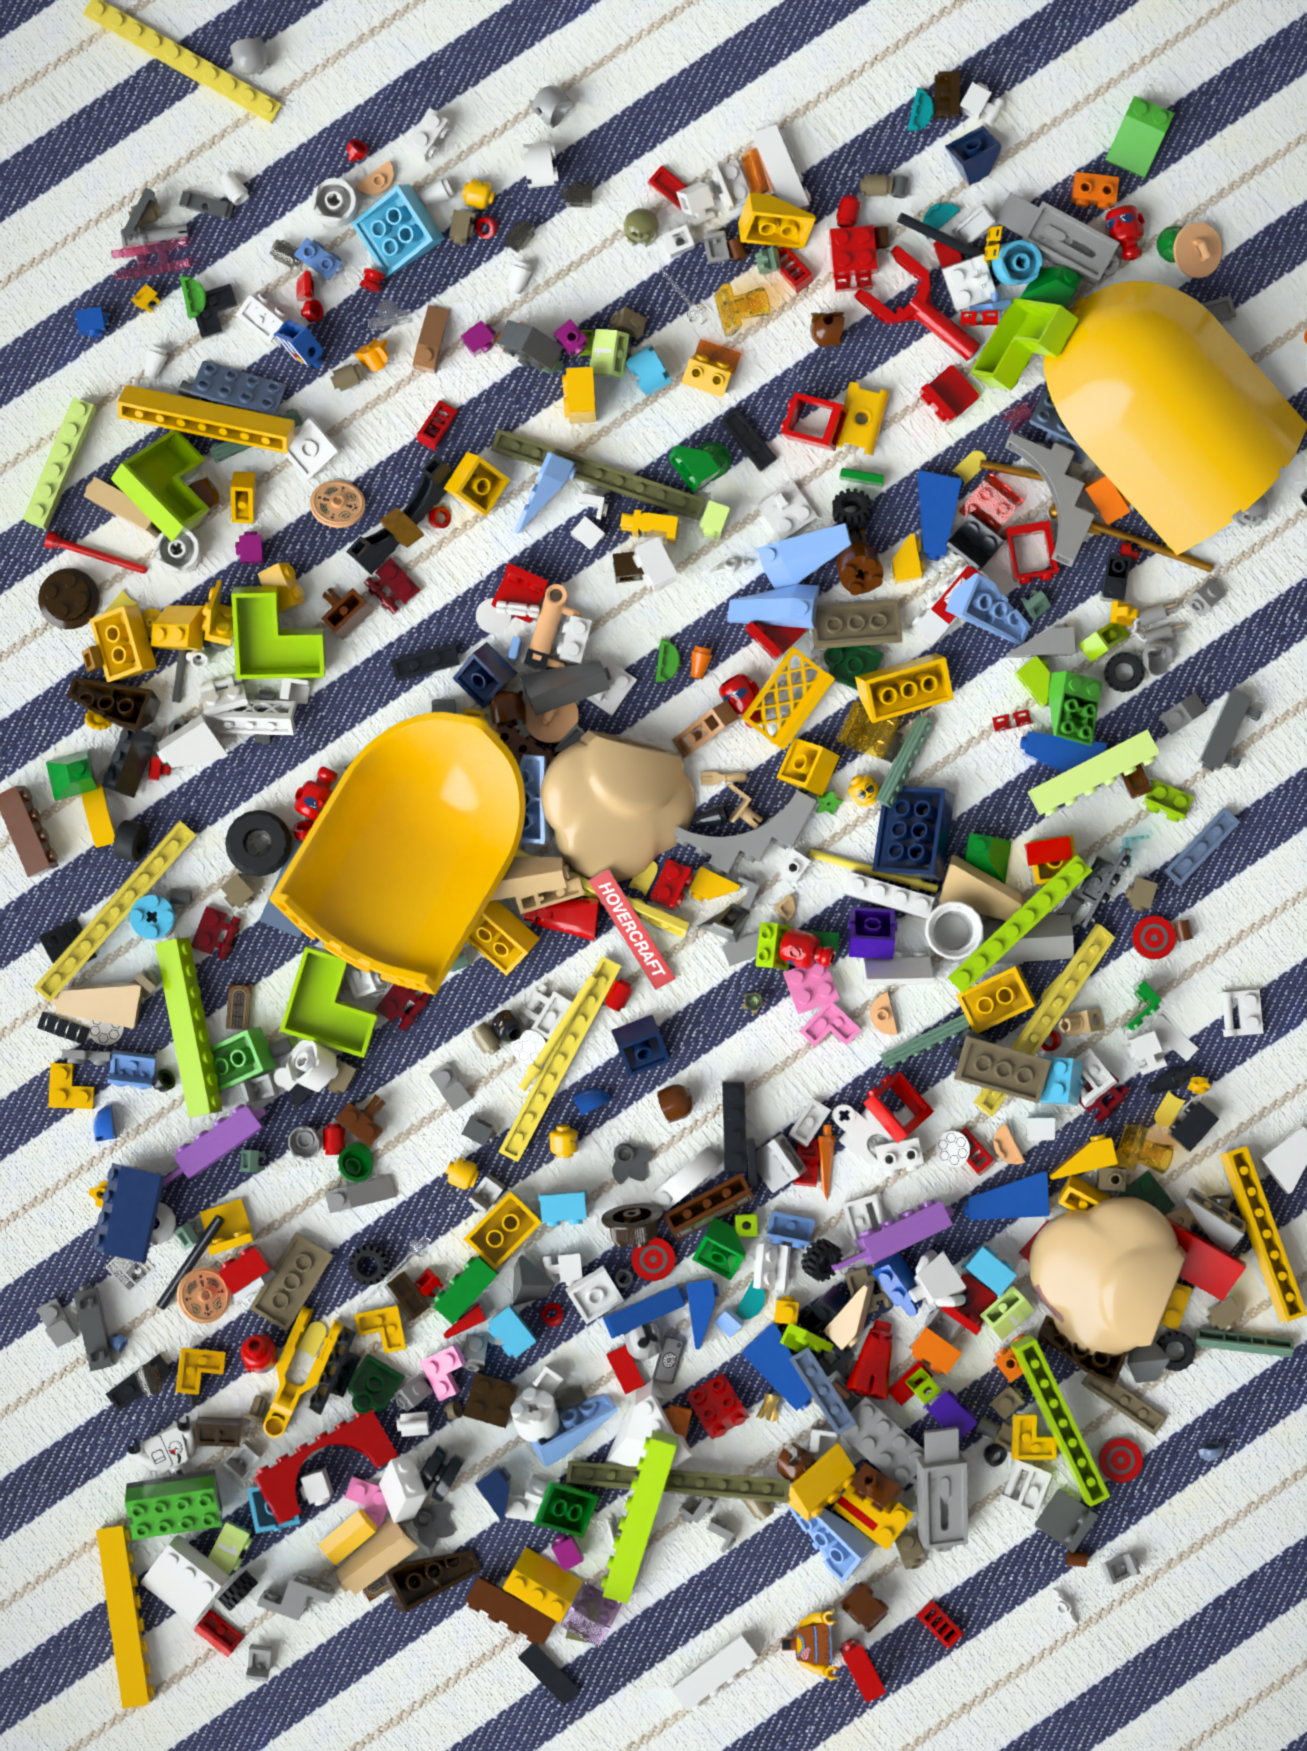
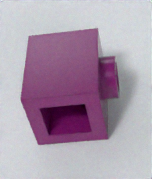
M571 319L554 332V338L563 346L570 357L574 354L580 355L587 348L588 339Z
M481 320L463 333L461 340L473 356L476 357L481 352L485 354L494 347L493 343L496 341L493 335L496 332L489 323L485 325Z
M257 531L244 532V535L239 536V542H235L236 555H240L241 564H264L262 535L257 534Z
M563 1533L554 1538L551 1549L563 1572L584 1561V1555L573 1535Z

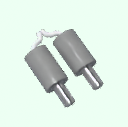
M1160 603L1139 610L1138 618L1134 620V628L1131 630L1132 635H1136L1147 646L1155 640L1166 642L1173 640V635L1186 631L1184 624L1172 628L1167 624L1143 632L1144 639L1135 631L1137 630V622L1143 627L1167 618L1166 614L1179 610L1178 604L1175 603L1164 607Z

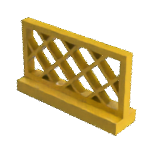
M791 647L741 719L767 738L774 746L785 750L835 678L822 670L795 647ZM795 654L799 657L800 667L790 669V660ZM813 668L817 674L813 680L806 681L805 670ZM800 671L801 682L792 684L791 672ZM781 674H786L787 685L778 687L777 678ZM802 686L803 694L800 698L793 699L792 688ZM788 689L789 700L779 702L778 690ZM768 692H774L775 703L765 705V695ZM789 704L790 712L787 716L781 717L780 706ZM775 707L776 718L766 720L765 708ZM761 709L762 721L753 722L749 719L755 710ZM776 722L777 730L771 736L767 731V724Z

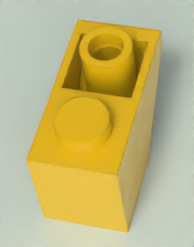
M915 534L908 536L891 561L895 584L920 580L922 573H925L923 560L919 561L918 552H921L920 540L915 539Z

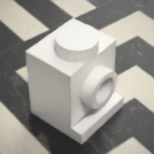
M687 225L662 234V241L670 259L694 249V242H697L693 230H688ZM679 239L684 241V244L681 246L676 244V241Z
M792 849L777 871L780 873L779 878L787 884L791 882L796 884L811 861ZM790 864H795L797 866V870L795 872H791L789 870Z

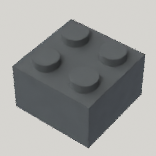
M509 320L496 343L503 348V353L519 358L517 362L526 367L531 365L541 371L543 368L552 370L563 349L562 345L535 327Z

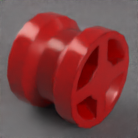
M364 268L363 274L365 276L360 281L359 286L373 292H380V283L384 280L385 274L377 270Z

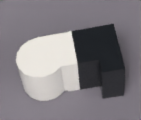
M286 1067L278 1069L274 1074L275 1083L280 1087H284L294 1097L291 1103L296 1108H300L315 1092L289 1079Z

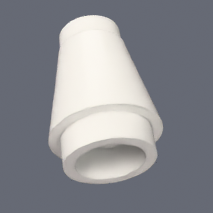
M231 171L221 176L220 179L230 202H233L234 205H240L249 198L248 189Z
M447 178L438 180L424 192L420 193L425 205L451 199L450 196L455 194Z
M514 261V265H511L508 291L521 294L532 273L530 271L531 265Z
M153 345L150 346L146 354L145 376L157 379L168 357L166 356L168 350Z

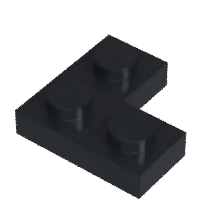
M231 284L205 291V308L195 318L202 340L223 333L217 312L238 306Z

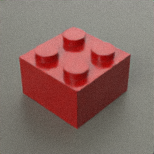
M874 225L830 229L829 243L833 278L876 274L878 268Z
M251 1245L239 1253L241 1257L237 1260L233 1257L220 1265L222 1270L218 1274L232 1295L274 1268L260 1246L254 1248Z

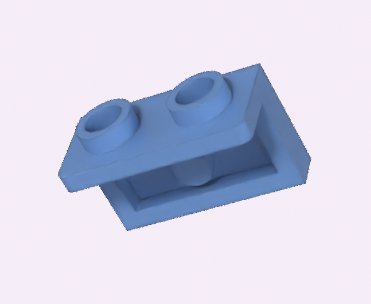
M306 237L294 253L296 258L327 280H330L335 273L339 275L344 269L341 262L342 259L333 252L331 254L326 252L324 246L315 239L311 241Z
M112 1050L108 1083L118 1087L152 1088L157 1055Z
M771 1211L766 1237L771 1238L770 1243L783 1245V1242L786 1241L791 1242L794 1248L805 1250V1246L811 1245L815 1219Z

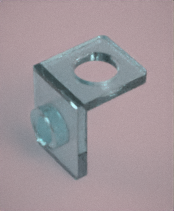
M1150 835L1123 838V846L1119 847L1120 855L1123 849L1129 848L1130 841L1148 840ZM1131 861L1129 862L1126 868L1131 867Z

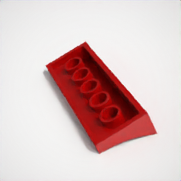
M1165 1216L1176 1234L1178 1245L1182 1246L1187 1253L1179 1276L1223 1302L1235 1282L1246 1269V1262Z

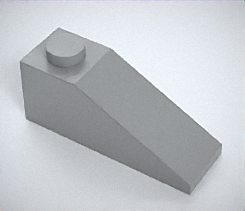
M1055 624L1054 628L1008 652L1006 658L1035 657L1036 655L1037 657L1072 656L1076 653L1074 627H1068V624Z
M390 1175L326 1191L325 1196L329 1213H334L394 1198L396 1193Z
M1191 1187L1185 1202L1210 1240L1218 1247L1231 1252L1244 1235L1248 1223Z

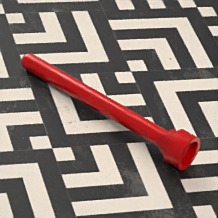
M49 530L44 542V547L53 550L54 548L58 549V547L138 573L145 574L148 571L145 565L61 539L57 532Z

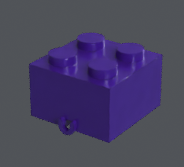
M851 907L848 920L849 957L893 959L895 931L897 932L898 922H895V909Z
M942 1388L922 1409H926L944 1428L957 1426L960 1441L977 1424L974 1420L976 1415L966 1405L961 1407L958 1404L961 1399L951 1389L946 1392Z

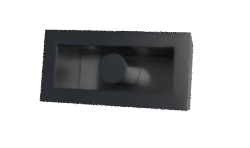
M1200 1101L1190 1102L1183 1110L1185 1115L1180 1120L1176 1118L1168 1127L1171 1130L1168 1135L1187 1152H1191L1219 1120Z

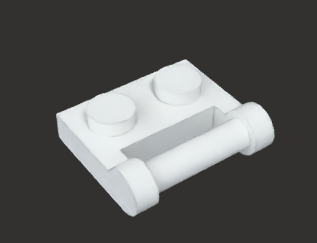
M1259 989L1220 993V999L1223 1001L1224 1037L1263 1034ZM1231 998H1237L1240 1029H1234Z
M1090 1048L1076 1058V1060L1083 1062L1082 1075L1093 1087V1090L1089 1093L1084 1087L1080 1088L1079 1096L1082 1098L1081 1102L1085 1107L1091 1106L1098 1097L1117 1083Z
M880 1193L842 1204L855 1247L857 1245L854 1240L860 1238L858 1234L869 1228L872 1229L865 1204L872 1203L878 1224L886 1220L880 1202L882 1199Z
M1014 1460L1012 1464L1014 1465L1005 1490L1003 1494H1000L998 1500L1036 1516L1052 1473L1021 1460ZM1024 1469L1028 1471L1018 1499L1015 1500L1011 1496L1021 1471Z

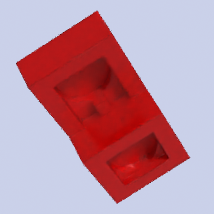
M812 1139L807 1148L798 1143L797 1155L808 1170L795 1179L794 1185L817 1186L820 1153L818 1139Z

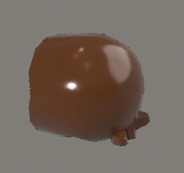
M844 312L811 313L813 318L811 319L810 334L814 343L821 347L842 346L841 334L845 317L842 316Z
M208 476L188 485L210 508L206 515H210L217 506H222V503L219 502V492Z
M502 691L492 698L490 713L493 724L503 723L504 725L511 724L516 726V718L522 720L523 724H526V709L522 698L523 691L518 693Z
M672 1084L657 1092L660 1107L669 1123L688 1117L695 1105L693 1096L689 1091L690 1089L681 1084Z
M792 1442L791 1445L797 1449L798 1454L789 1463L792 1454L784 1448L777 1460V1472L784 1479H789L791 1484L817 1462L807 1450L795 1442Z

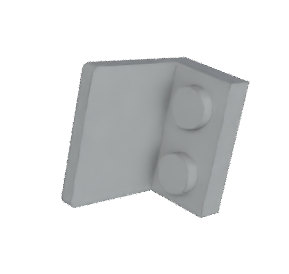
M783 1133L756 1151L757 1172L772 1193L808 1170Z

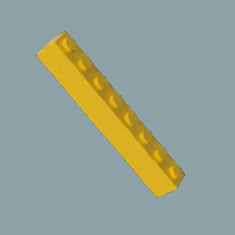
M126 385L117 401L118 418L276 452L287 454L295 437V420Z
M1247 1146L1237 1147L1219 1154L1243 1221L1248 1223L1246 1230L1279 1322H1289L1307 1315Z
M126 1524L100 1527L96 1530L122 1709L149 1705L152 1702L151 1698H154L155 1694L153 1684L149 1685L148 1676L151 1675L150 1662H146L145 1653H148L147 1641L142 1638V1631L145 1630L143 1617L139 1618L138 1609H141L140 1595H136L135 1587L138 1586L137 1574L133 1573L132 1570L135 1558L133 1551L129 1550L128 1543L131 1542L130 1529H126Z

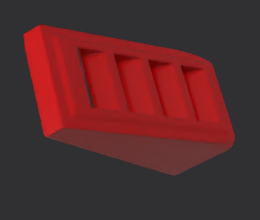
M788 247L778 249L780 259L786 254L789 256L781 262L782 269L778 270L779 273L796 293L801 292L814 281L813 274ZM793 261V264L790 265L787 269L784 268ZM796 269H799L794 275H790Z
M310 270L304 271L297 279V301L314 299V279Z
M439 400L418 431L416 440L435 451L458 414V410ZM441 410L450 416L447 418L438 412ZM434 419H439L440 421L444 422V425L440 424ZM430 425H431V426H433L434 428H436V429H438V430H440V431H439V432H436V431H434L433 429H431V428H429V427H430Z
M965 1127L959 1133L970 1138L968 1140L969 1146L972 1143L976 1145L970 1150L966 1162L981 1176L996 1161ZM980 1150L982 1153L971 1161L970 1157ZM984 1157L988 1159L981 1166H976Z
M476 1305L445 1331L444 1337L448 1339L485 1322L486 1316L481 1305Z
M932 1599L916 1614L920 1621L947 1649L964 1634ZM934 1608L936 1612L926 1620L924 1617ZM940 1615L942 1619L933 1627L931 1623ZM947 1622L949 1625L939 1633L937 1630ZM954 1629L955 1632L946 1640L944 1637Z

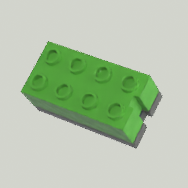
M215 1469L126 1483L125 1507L127 1516L130 1517V1529L133 1540L222 1526L223 1506Z

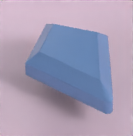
M999 292L991 293L992 302L969 306L970 311H977V314L982 311L1007 309L1012 302L1011 299L1000 300Z

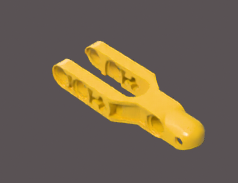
M305 1306L302 1307L276 1365L280 1386L263 1424L264 1432L269 1437L276 1438L285 1432L301 1394L319 1383V1378L324 1372L328 1357L334 1349L337 1336L341 1332L344 1323L333 1320L306 1383L294 1385L288 1380L286 1373L313 1313L312 1309Z

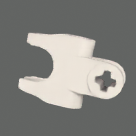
M845 1104L836 1106L832 1111L833 1121L845 1131L839 1141L853 1154L862 1157L872 1165L877 1162V1159L868 1151V1139L872 1135L881 1134L887 1140L895 1141L867 1108L861 1115ZM840 1110L843 1112L848 1111V1120H839Z

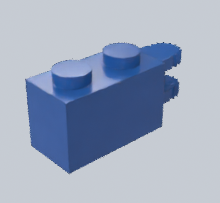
M896 1252L878 1261L871 1272L895 1307L900 1305L909 1316L917 1315L923 1301L921 1299L914 1302L909 1295V1291L915 1288L917 1284L914 1281L915 1275L899 1252Z

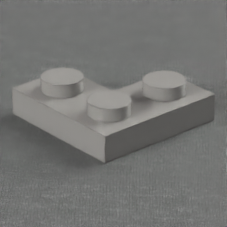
M62 1049V1058H68V1063L84 1064V1060H93V1065H106L107 1061H111L112 1052Z

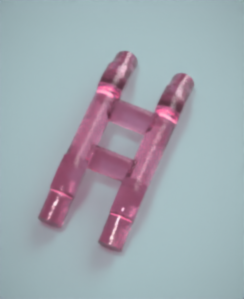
M183 237L162 243L111 250V258H130L136 256L138 269L115 271V280L136 279L143 276L176 272L192 267L193 262L191 258L168 263L166 251L176 250L189 245L188 238ZM157 252L160 265L147 267L145 254Z

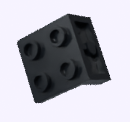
M972 511L959 529L946 542V545L952 553L966 560V563L971 568L981 571L1007 538Z

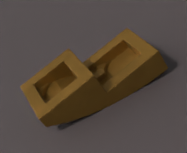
M395 508L380 519L382 526L390 531L396 540L406 548L424 536L418 526L398 508Z

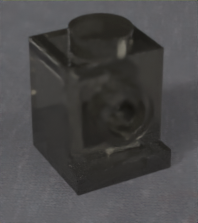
M588 181V186H584V183L572 182L571 185L562 187L561 200L565 201L566 207L592 208V181Z

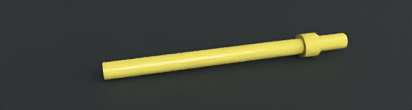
M811 849L809 854L810 858L908 885L910 889L917 891L922 889L936 893L938 885L922 881V879L873 872V866Z
M592 975L588 977L534 1063H530L526 1070L527 1074L518 1086L519 1088L526 1091L533 1079L539 1076L542 1071L540 1068L598 979Z

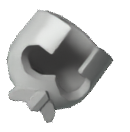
M261 36L238 40L230 46L234 65L241 73L249 75L257 73L261 75L263 70L271 68L270 63H268V53Z
M555 85L543 87L537 92L533 101H528L534 113L538 116L542 114V119L551 128L557 127L565 114L573 106V102L567 94Z
M1262 495L1246 511L1243 512L1240 509L1233 515L1236 524L1242 528L1245 523L1250 526L1254 525V528L1260 525L1268 515V500Z
M655 1321L650 1323L651 1326H640L624 1333L627 1350L635 1359H650L657 1354H663V1351L660 1349L662 1340Z

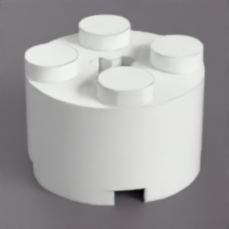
M549 141L523 144V149L528 150V153H523L526 178L531 179L532 182L527 184L528 188L554 185V181H558L557 167L552 166V159L556 158L554 145H550Z
M329 178L318 185L312 194L313 209L318 220L330 227H342L348 225L355 217L358 207L357 199L353 189L346 181L338 178ZM337 199L339 204L332 206L331 203H334V200Z
M188 531L173 542L162 532L155 542L156 557L160 564L169 572L175 574L189 573L198 565L201 559V545L191 531ZM181 546L182 553L176 555L174 548Z
M303 1040L294 1047L290 1054L293 1056L291 1063L287 1062L286 1066L289 1079L316 1092L321 1091L338 1074L335 1053L314 1041Z
M527 1388L514 1400L511 1406V1414L516 1430L522 1439L536 1442L539 1438L545 1437L547 1439L555 1434L559 1428V1415L553 1396L542 1390Z

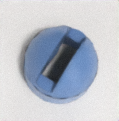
M114 1334L109 1340L110 1348L119 1354L125 1349L129 1339L124 1335Z

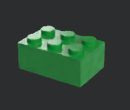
M480 1255L477 1258L472 1256L463 1266L466 1269L462 1275L457 1273L448 1284L451 1287L447 1292L443 1289L433 1299L436 1302L433 1308L452 1325L499 1274Z

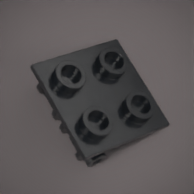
M77 918L38 936L52 964L82 932L83 929ZM94 952L86 962L96 958V953Z

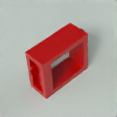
M795 392L793 398L789 400L788 414L781 424V434L788 440L835 452L849 410L843 404ZM802 403L832 410L823 439L793 431Z
M1050 520L1007 527L1004 532L1007 538L1006 543L1013 582L1019 581V584L1023 585L1032 583V579L1041 578V581L1054 579V575H1057L1059 570L1057 561L1051 559L1055 547ZM1044 533L1050 569L1019 574L1013 538Z
M900 1071L894 1076L888 1074L880 1081L882 1086L879 1088L876 1085L867 1093L869 1098L863 1102L897 1144L910 1135L934 1112ZM889 1087L892 1088L915 1115L904 1126L879 1098Z
M850 1638L843 1642V1647L839 1648L840 1653L866 1703L885 1694L886 1690L859 1638L856 1640Z

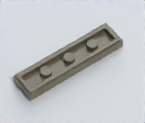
M1088 1374L1081 1382L1087 1389L1154 1436L1167 1418L1118 1382L1113 1387L1093 1379Z

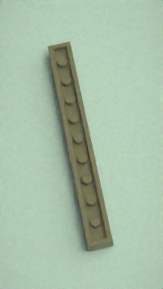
M500 429L497 430L491 448L493 452L540 468L548 452H555L576 462L574 467L577 468L573 479L697 521L700 519L706 501L704 498Z
M568 1461L566 1483L579 1486L632 1490L630 1488L634 1476H639L640 1470L636 1466ZM670 1469L663 1493L789 1504L790 1480Z

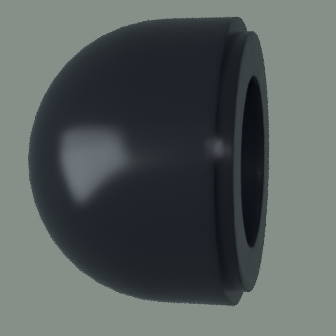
M992 1443L986 1446L983 1456L990 1466L997 1467L1005 1461L1007 1451L997 1443ZM1000 1452L999 1459L993 1460L994 1455Z

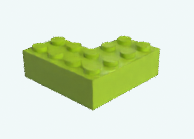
M1012 298V304L1004 312L970 373L989 387L1012 391L1017 385L1021 373L1028 366L1029 359L1033 353L1058 357L1063 351L1066 341L1074 332L1079 320L1063 306Z
M177 430L170 431L122 462L111 477V480L171 542L197 526L210 509L184 483L197 473L206 459Z
M278 586L233 588L231 596L236 679L325 677L326 651L324 628L280 629Z
M308 944L305 946L279 1031L364 1058L368 1053L380 1013L338 1000L349 963L326 949Z

